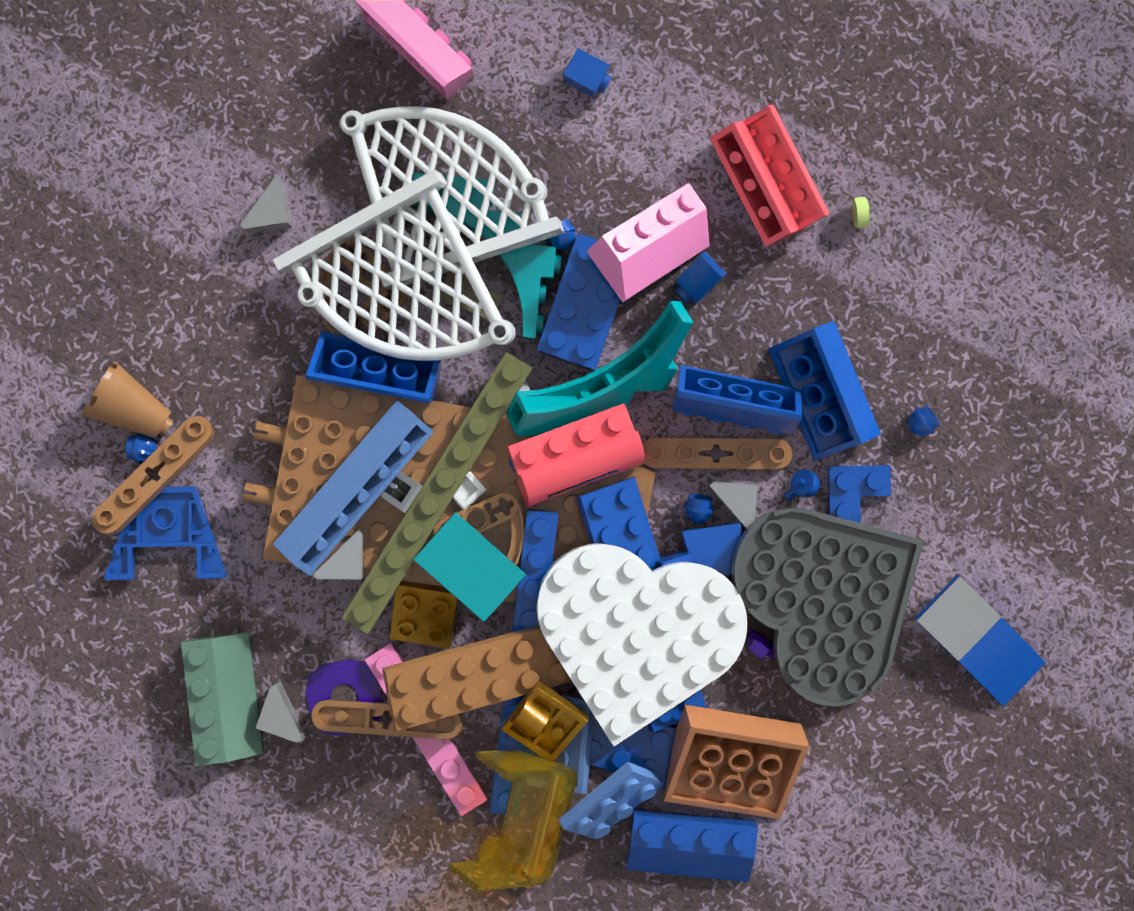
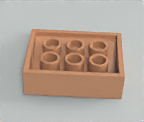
M685 705L675 732L663 795L664 802L780 819L809 749L802 725Z

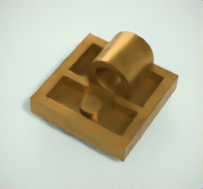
M401 581L395 591L390 639L450 649L458 598L443 586Z
M537 681L503 722L501 730L553 763L588 722L589 714Z

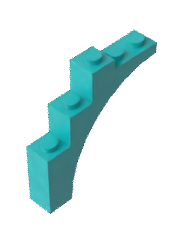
M414 173L413 181L425 174ZM454 176L451 187L463 196L467 181L463 177ZM475 178L485 188L487 187L488 179ZM472 187L469 202L480 211L484 195L475 187ZM443 188L438 190L440 197H442ZM449 194L446 209L457 219L461 203ZM419 201L412 205L413 208H418ZM490 201L489 207H492L493 203ZM427 203L426 210L434 212L431 205ZM467 209L463 224L475 231L478 218ZM487 210L486 217L498 226L501 211ZM516 213L521 218L522 213ZM507 216L503 233L520 229V226ZM484 224L481 237L484 240L496 237L497 234ZM527 245L499 256L509 269L519 292L523 311V338L525 340H536V334L543 333L544 315H538L539 303H545L547 285H541V280L553 281L554 274H560L562 256L556 255V247Z
M670 301L659 319L646 334L626 352L605 366L562 385L540 390L517 391L506 412V416L516 436H537L591 416L592 413H599L623 403L627 406L635 391H666L678 370L673 359L694 323L681 301Z

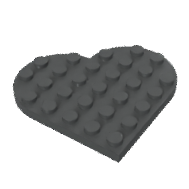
M796 507L770 511L760 516L748 526L741 535L733 553L731 564L732 583L737 589L738 594H740L746 611L760 623L775 629L773 639L775 662L782 678L793 691L813 703L837 707L857 702L859 698L870 691L873 692L882 683L893 661L924 540Z

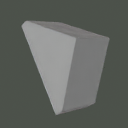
M275 176L241 222L240 226L247 232L254 233L292 227L286 184L279 177Z
M400 471L380 496L406 513L423 486Z
M711 482L707 485L745 530L755 521L758 485Z
M359 529L313 576L316 579L362 580L364 533Z
M281 681L269 688L256 729L297 743L302 741L307 735Z

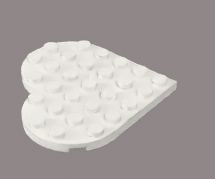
M603 543L583 545L570 550L558 558L543 577L536 602L538 624L545 640L613 746H616L723 675L740 655L747 634V614L743 600L735 586L718 571L705 565L689 562L671 563L651 571L638 556L630 551Z

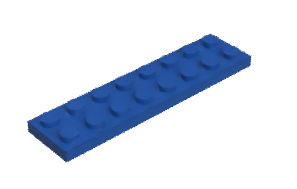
M630 477L576 496L590 544L603 543L624 548L638 556L651 571L659 568L658 561L660 556L635 477ZM701 690L647 724L649 731L656 732L678 723L685 705L706 708Z

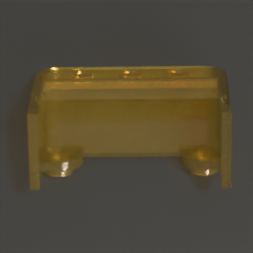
M517 750L478 751L476 754L477 759L498 772L499 776L504 780L513 781L500 836L489 837L480 844L475 861L450 863L449 870L477 892L541 885L548 881L554 872L564 829L558 819L570 809L577 781L576 773L564 764Z

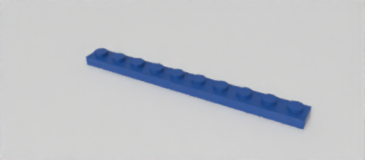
M527 509L520 569L526 576L517 585L512 632L539 625L536 602L542 579L552 566L558 512ZM526 695L503 701L490 813L521 816L529 748L502 731L501 728L503 722Z

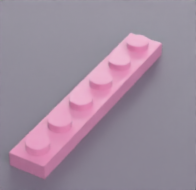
M392 642L364 659L386 695L382 668L403 662ZM413 737L461 816L488 800L452 739Z

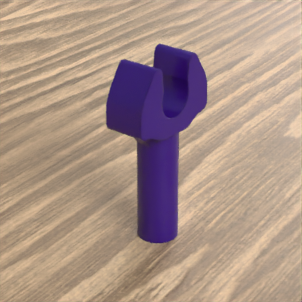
M751 630L745 639L749 643L747 648L762 659L768 656L775 660L773 645L770 644L766 636Z

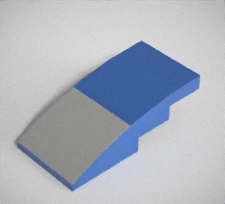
M956 575L914 618L944 651L956 660L1003 707L1046 663L959 575Z

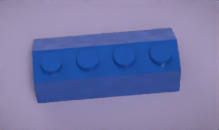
M834 321L808 330L768 348L782 384L801 389L802 418L799 425L814 461L862 444L881 435Z
M321 331L306 373V380L431 403L435 399L439 385L442 360L416 361L399 359L365 348L345 335Z
M680 365L673 395L672 411H677L679 414L688 417L694 415L707 417L709 420L717 423L724 421L737 423L739 426L747 429L754 427L766 429L777 435L784 433L793 435L802 418L801 389Z
M634 808L631 819L626 869L749 882L755 860L758 826L754 820Z

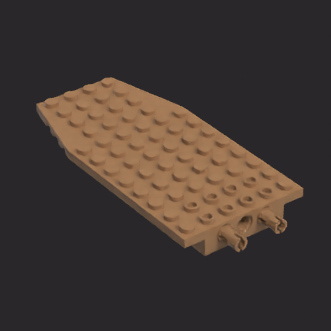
M296 375L288 424H285V427L257 421L255 427L257 430L267 431L268 434L255 432L254 441L280 444L281 448H283L277 483L272 488L246 482L244 487L245 491L256 492L257 495L243 493V502L270 505V509H272L263 559L292 564L273 543L396 401H399L434 431L401 470L402 473L422 486L430 476L471 407L439 401L425 403L306 380V377ZM506 414L470 470L487 490L469 506L498 493H510L519 503L525 528L527 509L516 483L518 476L509 463L510 455L507 447L534 436H516ZM639 466L528 508L558 512L552 564L570 550L590 544L576 496L630 477H635L648 517L655 472ZM379 496L317 569L360 529L364 533L363 577H367L406 513ZM503 497L498 500L499 505L493 509L490 508V503L483 505L489 513L490 522L497 520L493 515L497 512L502 511L505 515H508L510 513L509 508L513 506V502L511 500L505 501ZM452 499L440 520L463 509ZM473 510L468 514L467 522L472 527L479 528L484 524L485 516L481 511ZM510 520L480 533L505 556L507 555L511 539ZM434 530L432 531L431 535L427 539L422 549L434 537ZM520 555L519 561H518V563H517V565H516V566H518L519 568H520L521 555ZM415 560L402 580L443 586ZM517 586L503 602L516 601Z

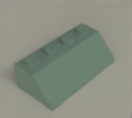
M249 632L194 638L181 642L195 766L226 763L263 754L261 730L256 729L259 710Z

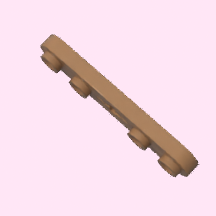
M193 416L178 427L97 507L92 516V523L95 529L104 536H114L120 533L210 444L214 436V430L210 422L203 416ZM160 469L158 472L160 479L158 481L152 479L147 482L150 478L147 473L150 470L156 472Z
M651 438L642 444L645 454L644 464L650 468L782 469L790 463L793 455L790 445L781 439ZM713 445H718L719 450L730 451L732 456L719 457L718 462L715 463L712 457L701 456L699 453L700 451H710L713 449Z
M324 700L314 706L311 714L312 722L319 730L330 732L446 740L460 735L464 727V718L460 713L400 731H396L393 728V723L389 724L388 728H386L385 722L375 721L373 716H384L387 711H389L391 716L389 703Z

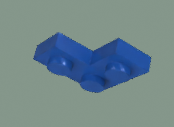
M890 465L828 466V515L861 523L860 496H891Z

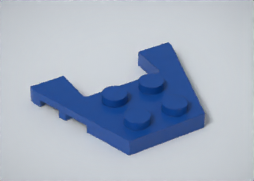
M197 486L166 487L119 533L117 542L112 550L114 552L109 567L104 575V580L135 579L136 547L184 546L196 547L197 579L227 578V572Z

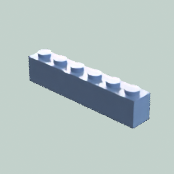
M396 401L273 545L293 565L311 576L434 431L399 401Z

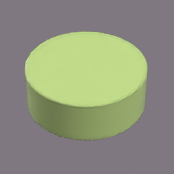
M865 197L852 199V216L855 228H866L869 225V205Z

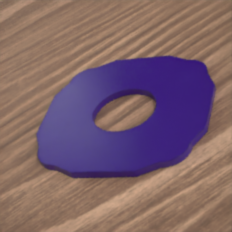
M346 659L324 664L308 677L306 698L310 716L317 703L331 700L332 690L340 684L352 686L357 692V701L383 703L379 683L366 662ZM373 716V720L378 721L380 719V716ZM319 730L320 732H322V733H324V734H332V735H336V736H343V735L353 734V733L330 732V731Z

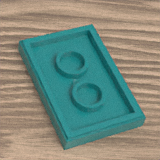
M457 512L451 516L414 558L421 567L484 622L526 576L518 566Z

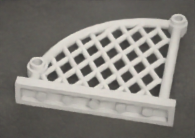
M420 106L385 108L365 114L351 110L342 116L340 125L342 130L352 137L371 204L382 199L381 193L386 195L393 193L388 188L392 173L403 181L402 187L413 182L411 178L415 165L426 174L435 170L438 157L450 166L446 178L447 186L443 187L441 199L445 207L449 194L461 203L457 219L451 213L449 215L459 234L462 232L473 241L474 244L466 246L474 263L565 233L562 222L557 217L550 219L548 217L544 200L547 197L546 185L540 179L532 177L519 157L505 142L478 123L452 112ZM405 119H420L418 128L413 127ZM396 120L398 122L394 137L382 128L381 122ZM427 120L438 128L435 144L423 135ZM356 121V125L351 127L352 123ZM374 124L375 133L371 149L368 150L363 134L366 132L367 126ZM446 125L459 128L458 136L448 129ZM404 128L415 136L411 152L400 143ZM466 132L478 138L475 151L463 141ZM444 134L455 143L452 159L440 150ZM381 136L392 144L389 159H386L377 151ZM421 142L432 151L429 167L417 158ZM484 142L496 151L492 165L481 157ZM461 149L473 158L469 173L457 164ZM398 150L409 159L406 174L394 165ZM370 156H374L386 167L382 186L380 187ZM501 157L512 169L510 180L498 171ZM478 164L490 172L486 188L475 179ZM455 171L467 181L463 196L451 187ZM517 177L522 183L521 190L515 186ZM496 178L507 187L504 203L492 194ZM472 187H475L484 195L480 211L469 202ZM538 187L537 193L530 195L531 189ZM513 193L525 202L521 218L510 209ZM420 201L417 212L410 206L405 208L404 211L419 219ZM490 201L501 210L498 226L486 217ZM532 205L537 223L527 226ZM467 209L478 218L475 233L463 225ZM398 213L395 214L392 224H390L389 218L382 222L397 231ZM507 216L516 222L520 229L504 234ZM436 217L433 228L440 231L441 225ZM425 220L426 224L433 227L428 221ZM413 224L411 234L404 229V235L417 243L418 226ZM484 224L497 234L496 237L480 242ZM383 231L384 248L395 254V238ZM431 235L428 250L434 253L438 238ZM445 238L444 245L450 249V252L443 254V259L459 268L462 267L448 239ZM410 246L407 247L404 258L409 263L414 251ZM427 257V260L422 261L421 270L434 277L436 262ZM388 259L392 272L386 274L393 278L394 262ZM401 266L400 282L406 286L413 284L414 273ZM442 266V274L450 271ZM381 279L383 287L392 291V285Z
M432 170L273 259L278 271L285 273L294 272L300 285L298 299L304 306L315 308L334 328L349 339L383 355L416 361L444 360L477 352L494 343L507 345L515 338V327L511 322L502 319L438 193V190L447 186L443 175L436 170ZM420 201L419 219L404 211V209ZM428 202L443 232L425 223ZM398 213L397 231L382 221ZM405 219L418 226L417 243L404 235ZM377 225L376 242L361 234ZM383 231L396 238L395 254L382 247ZM424 231L438 238L436 254L423 247ZM355 237L354 254L340 247V244ZM445 238L448 239L462 267L459 268L443 259ZM362 243L375 250L374 266L361 259ZM403 243L416 250L415 266L402 259ZM334 248L333 266L321 260L319 256ZM381 254L394 262L393 278L380 270ZM341 255L353 262L352 278L339 270ZM423 255L436 262L435 277L421 270ZM313 260L312 279H310L304 264ZM319 266L332 274L331 290L318 282ZM360 266L373 274L372 290L359 282ZM401 266L414 273L413 290L400 282ZM442 266L456 274L454 289L441 282ZM462 274H466L479 303L461 294ZM339 278L351 285L350 301L338 294ZM380 278L392 285L391 301L378 294ZM421 278L434 285L433 302L419 294ZM313 290L314 294L313 297L310 299V292ZM358 290L371 297L370 313L357 306ZM399 290L412 297L411 313L398 306ZM440 290L454 297L452 313L439 306ZM325 294L330 297V306L325 301ZM337 302L350 309L349 323L336 313ZM378 302L391 309L389 324L376 317ZM419 302L432 309L431 325L418 318ZM460 302L473 309L472 325L459 318ZM483 308L491 325L489 326L488 333L481 336L479 321L480 310ZM356 313L369 320L368 335L355 328ZM397 313L410 320L409 337L396 329ZM438 313L452 321L450 336L437 329ZM376 325L389 332L388 343L375 338ZM417 325L430 332L429 348L416 341ZM458 325L473 333L475 339L463 343L458 342ZM504 327L505 335L500 338L498 334L499 329ZM395 337L407 343L408 347L395 345ZM438 337L451 346L436 348V338Z

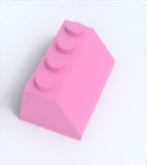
M355 0L361 16L447 101L473 76V71L470 67L473 64L472 61L461 50L456 53L449 46L451 43L449 38L439 29L434 32L427 25L429 20L418 8L412 10L405 3L407 0Z
M688 183L603 235L587 250V253L620 300L624 302L710 246L707 208Z

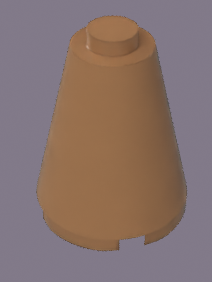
M114 361L93 392L92 400L86 404L81 414L87 418L155 439L158 434L165 436L173 423V420L168 418L171 411Z

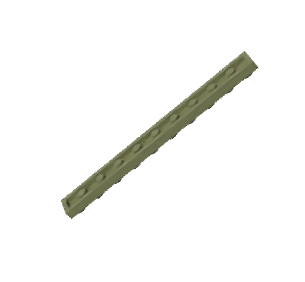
M508 352L504 354L343 614L342 619L366 634L371 632L413 564L414 558L421 551L437 522L442 517L455 493L502 420L515 393L521 389L531 373L532 367Z

